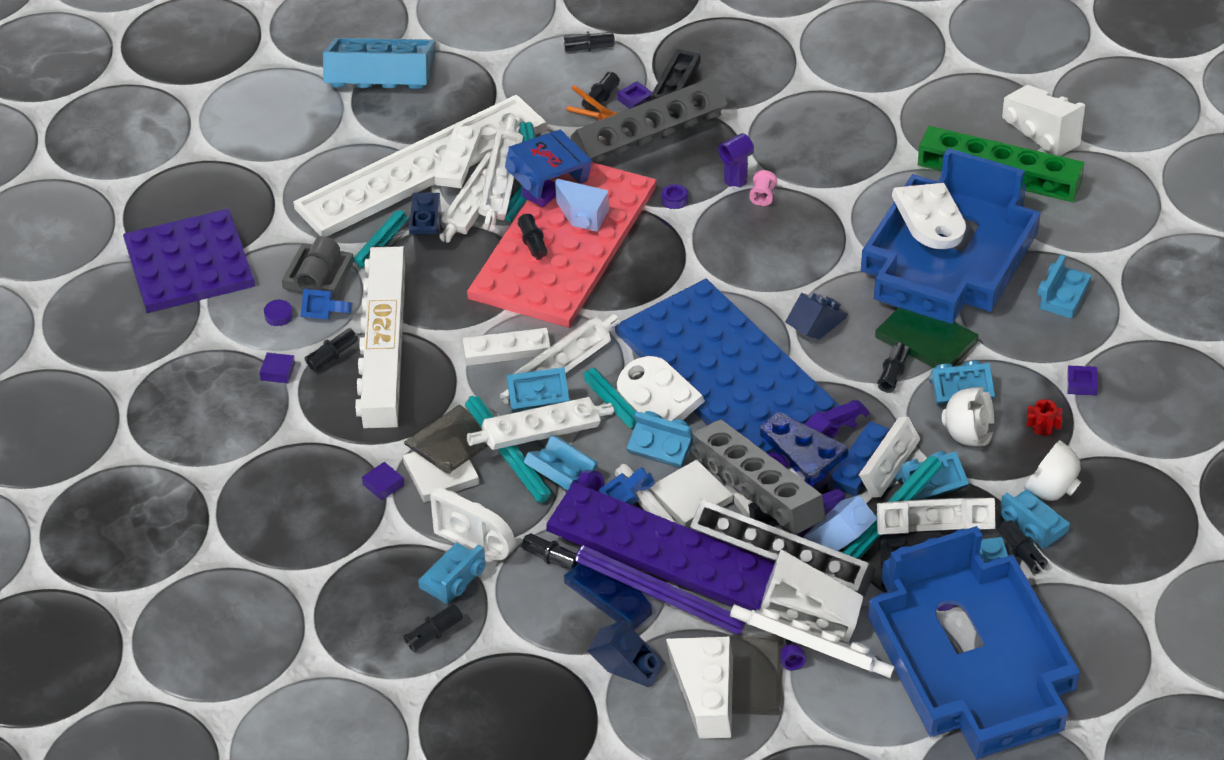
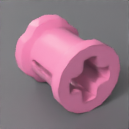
M767 170L755 173L753 178L754 187L750 190L749 197L755 205L767 206L772 203V190L776 187L778 181L774 173Z

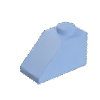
M557 179L555 181L556 203L570 224L575 227L598 232L609 212L608 190Z
M857 495L841 500L825 516V520L817 523L802 538L839 551L857 539L877 520V517L861 496Z

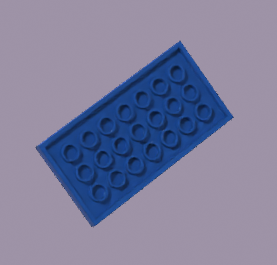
M707 278L621 321L619 325L615 326V333L640 358L654 356L663 359L702 394L705 402L695 409L694 412L707 425L722 419L766 453H779L801 441L803 437L798 429L817 411L826 412L840 406Z

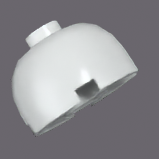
M971 387L960 390L950 398L946 409L942 412L943 425L947 427L952 438L963 445L986 446L992 438L993 432L987 433L988 424L994 423V409L989 392H983L984 387Z
M1059 440L1040 463L1034 473L1035 475H1032L1027 481L1024 489L1036 497L1047 501L1058 500L1065 493L1071 496L1081 483L1077 479L1081 470L1077 454Z

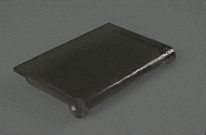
M460 404L404 441V445L446 474H450L488 447L485 442L472 446L468 444L467 434L482 431V428L470 412Z
M733 634L729 636L733 655L732 714L779 715L781 713L783 671L780 652L784 646V638L776 634L771 636Z

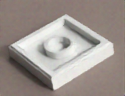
M458 438L403 455V463L423 502L431 500L430 493L436 486L448 491L457 492L479 485V477Z
M698 460L666 476L649 488V491L680 525L687 528L691 526L701 499L721 507H725L733 502V494Z

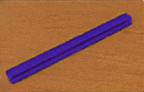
M582 546L576 554L575 561L735 635H740L745 627L746 622L730 617V611L591 548Z

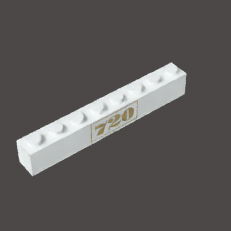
M404 246L370 247V259H365V275H369V278H364L363 281L364 295H367V297L362 298V310L366 317H361V333L365 334V337H360V354H364V358L358 359L359 375H362V378H357L358 396H361V399H356V416L362 417L363 428L398 427L406 272Z

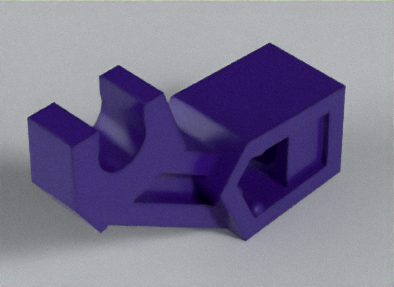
M852 400L826 412L817 411L798 431L803 439L818 452L838 435L841 426L846 425L855 428L857 426L856 418L861 414L866 418L870 412L859 400Z

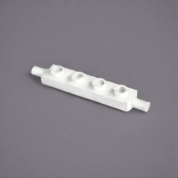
M512 117L507 119L505 129H497L479 205L478 214L486 216L483 227L487 230L490 223L489 231L495 229L496 219L504 221L514 181V176L505 168L509 146L521 143L523 135L516 132L517 119L514 118L511 125Z
M487 152L441 218V228H445L440 234V239L443 242L445 240L446 243L450 242L453 235L457 232L467 234L480 215L478 210L491 152Z
M612 314L603 322L598 317L589 319L513 374L561 367L565 368V373L611 341L609 331L620 324L619 319L615 320L618 316ZM508 389L500 394L501 399L505 398L502 400L505 404L510 402Z
M590 397L488 418L484 419L482 431L467 434V442H469L470 446L485 442L492 450L549 438L550 436H559L598 427L601 421L600 417L613 415L614 408L611 403L595 406Z
M734 604L731 610L730 617L747 622V625L758 627L869 670L871 673L873 671L890 678L894 670V665L879 661L874 654L869 653L870 648L854 641L851 645L839 641V635L823 630L821 634L810 630V624L798 619H793L792 622L780 618V612L763 607L762 611L758 609L750 611Z

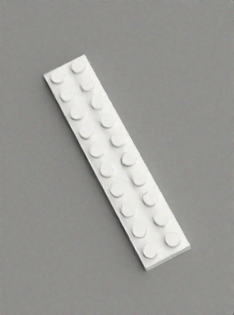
M514 95L293 201L294 209L320 236H329L411 196L413 193L420 192L434 185L435 175L455 125L481 128L482 136L471 162V167L481 162L487 152H492L497 129L506 128L508 118H513L511 125L514 118L517 119L516 132L518 133L521 122H531L534 126L535 135L547 130L546 121L518 95Z

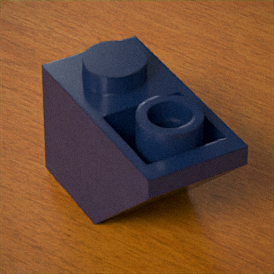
M413 193L409 234L440 235L442 218L440 193Z
M815 292L812 296L801 293L785 323L805 336L819 340L845 320L848 314L839 309L841 304L828 296L825 298Z
M625 620L601 628L587 649L590 655L607 672L646 687L652 686L665 664Z

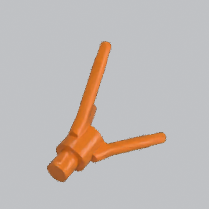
M572 86L571 89L597 108L600 113L567 106V111L598 118L599 121L617 114V112L602 106L577 86Z

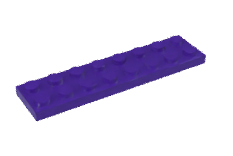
M575 482L572 483L546 523L547 532L591 548L606 556L731 607L736 604L750 611L760 610L766 585L775 565V562Z

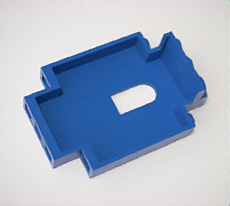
M947 148L943 156L942 175L938 181L912 174L905 186L944 183L963 219L977 224L978 229L964 252L952 248H931L920 243L912 236L898 207L893 202L862 249L861 272L876 276L874 300L951 324L954 323L964 304L992 312L1038 234L1041 212L1023 207L1026 185H1023L1025 170Z
M978 526L969 529H959L952 534L939 538H930L923 543L910 547L904 546L891 552L890 558L883 561L881 580L888 593H881L870 599L868 619L892 665H894V669L930 738L960 728L976 759L1064 731L1068 711L1059 696L1076 691L1080 676L1079 669L1014 555L1004 558L997 557L988 563H984L979 554L983 535ZM944 604H954L961 607L969 618L983 646L956 654L936 616L937 609Z

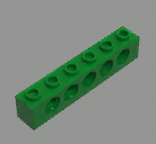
M928 126L919 144L918 166L942 171L944 153L947 148L1025 170L1023 185H1026L1027 192L1074 202L1082 183L1083 161L933 126Z

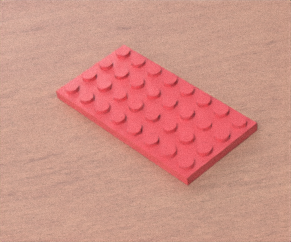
M592 162L588 181L581 184L608 190L609 212L598 232L572 226L556 203V197L545 207L527 200L467 290L468 299L570 328L656 189V179ZM569 173L550 179L554 182L557 179L578 183ZM523 214L533 215L537 227L544 234L543 241L548 253L547 256L542 257V260H536L531 255L528 246L522 241L523 234L517 222L518 218Z

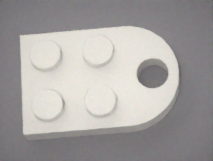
M944 183L893 188L892 198L910 233L917 241L935 249L953 248L962 241L966 224Z
M654 356L641 357L630 362L621 371L617 381L618 392L638 412L652 411L659 414L662 419L669 421L673 419L683 421L705 402L702 394L663 359ZM636 372H644V375L640 379H631L633 374H635Z
M436 486L430 493L435 534L454 543L458 542L470 550H473L477 545H481L484 547L485 557L491 560H503L515 546L513 532L497 514L484 508L479 503H473L457 493L445 490L439 486Z

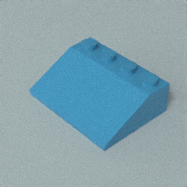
M334 38L323 52L324 83H331L332 87H345L346 83H352L360 88L372 87V84H382L383 88H396L397 84H406L411 89L423 88V85H427L430 80L436 45L435 39Z

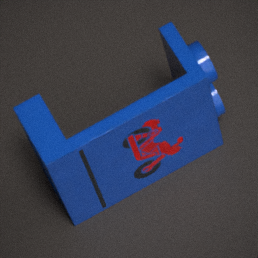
M559 129L509 146L505 168L536 199L541 198L544 181L569 173L579 184L587 182L592 159Z

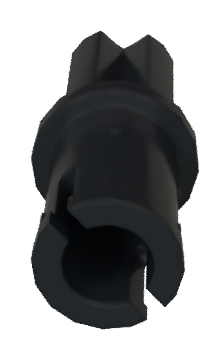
M586 31V34L564 35L565 52L587 49L588 52H591V49L613 47L615 45L613 32L589 34V31Z
M607 72L599 83L592 85L591 92L588 95L600 104L602 101H607L612 90L619 85L620 79L618 75L614 72ZM585 99L582 100L581 104L586 110L594 111L596 109Z
M521 215L518 218L517 224L523 234L522 241L528 246L531 255L536 260H542V257L547 256L548 253L543 241L544 234L537 227L533 215Z
M348 328L331 341L325 340L320 348L305 356L306 364L314 372L318 371L329 361L339 359V354L356 343L358 336L351 328Z
M898 342L897 345L893 346L889 358L883 362V372L877 382L878 388L883 392H893L899 376L905 372L904 364L910 349L903 342Z
M1010 520L1002 523L999 533L1012 547V553L1015 556H1019L1033 574L1040 572L1036 562L1044 569L1048 564V560L1033 545L1034 540L1031 537H1026L1014 521Z
M532 533L525 535L521 545L523 550L543 558L547 564L552 562L568 569L570 572L577 570L579 563L575 561L577 553L559 546L557 541L550 542Z
M451 604L432 618L427 616L423 624L403 635L405 643L407 644L418 637L417 641L408 646L411 651L416 652L417 649L432 639H440L442 637L441 633L463 619L461 610L455 604Z

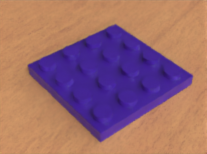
M229 208L123 234L146 313L255 287L254 278Z

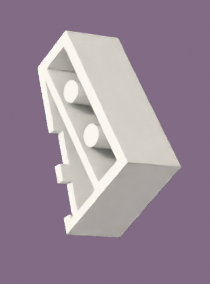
M1026 85L1004 97L1002 118L1040 145L1044 150L1053 155L1062 156L1081 143L1085 104L1080 102L1073 104L1068 102L1066 97L1055 98L1048 91Z
M781 549L766 585L760 610L762 611L763 607L773 609L781 613V619L792 622L793 619L804 621L811 625L810 630L820 634L823 630L830 631L839 635L841 641L849 643L857 624L863 596Z
M730 637L666 639L670 662L677 676L699 739L731 738L733 655Z

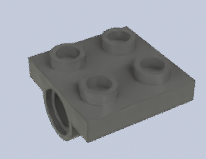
M319 236L312 245L301 244L282 279V286L284 289L303 292V289L333 292V298H335L354 263L353 253L340 251L338 243L332 238Z

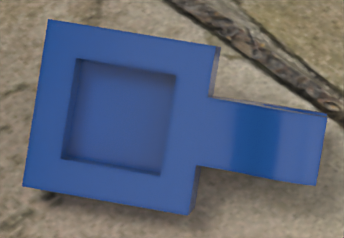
M303 289L300 317L330 320L331 311L352 314L353 302L332 300L333 292Z
M642 467L636 470L629 478L621 473L600 488L599 492L633 505L640 500L636 492L647 490L656 482L651 473L647 474Z

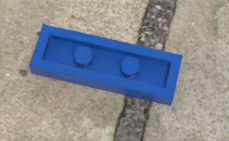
M869 421L833 472V486L835 489H840L844 493L857 496L864 486L859 474L890 431L889 428Z

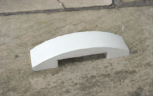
M995 498L925 499L877 503L878 534L969 529L978 526L979 529H995Z

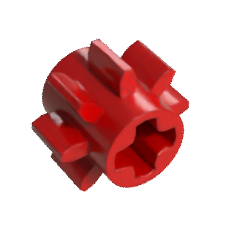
M1047 399L1037 400L1035 407L1028 406L1026 426L1032 427L1035 434L1043 436L1052 435L1054 428L1061 429L1063 409L1057 408L1054 401Z

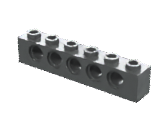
M714 76L579 128L570 138L592 159L593 163L600 164L607 160L606 156L614 153L616 157L630 151L629 147L637 144L639 148L652 143L653 138L660 135L662 139L675 134V129L684 127L685 130L698 125V120L707 118V121L713 120L722 115L721 110L728 104ZM691 101H696L700 105V110L695 109ZM669 109L676 112L678 119L670 116ZM646 118L654 122L655 128L647 125ZM622 128H628L632 133V137L625 135ZM599 136L605 137L609 142V146L603 145L599 140Z
M722 419L691 433L693 440L691 449L695 459L709 467L714 474H718L730 487L740 491L747 500L757 504L764 513H768L776 519L781 526H785L796 535L825 520L821 493Z
M701 499L690 526L691 529L772 562H776L782 549L859 593L863 598L866 596L876 571L868 562Z

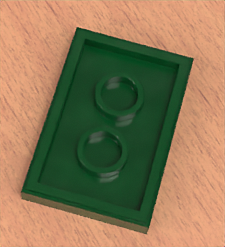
M900 307L875 330V337L891 346L897 345L898 342H903L905 346H909L910 356L933 368L941 364H952L954 367L978 342L979 334L955 322L953 324Z

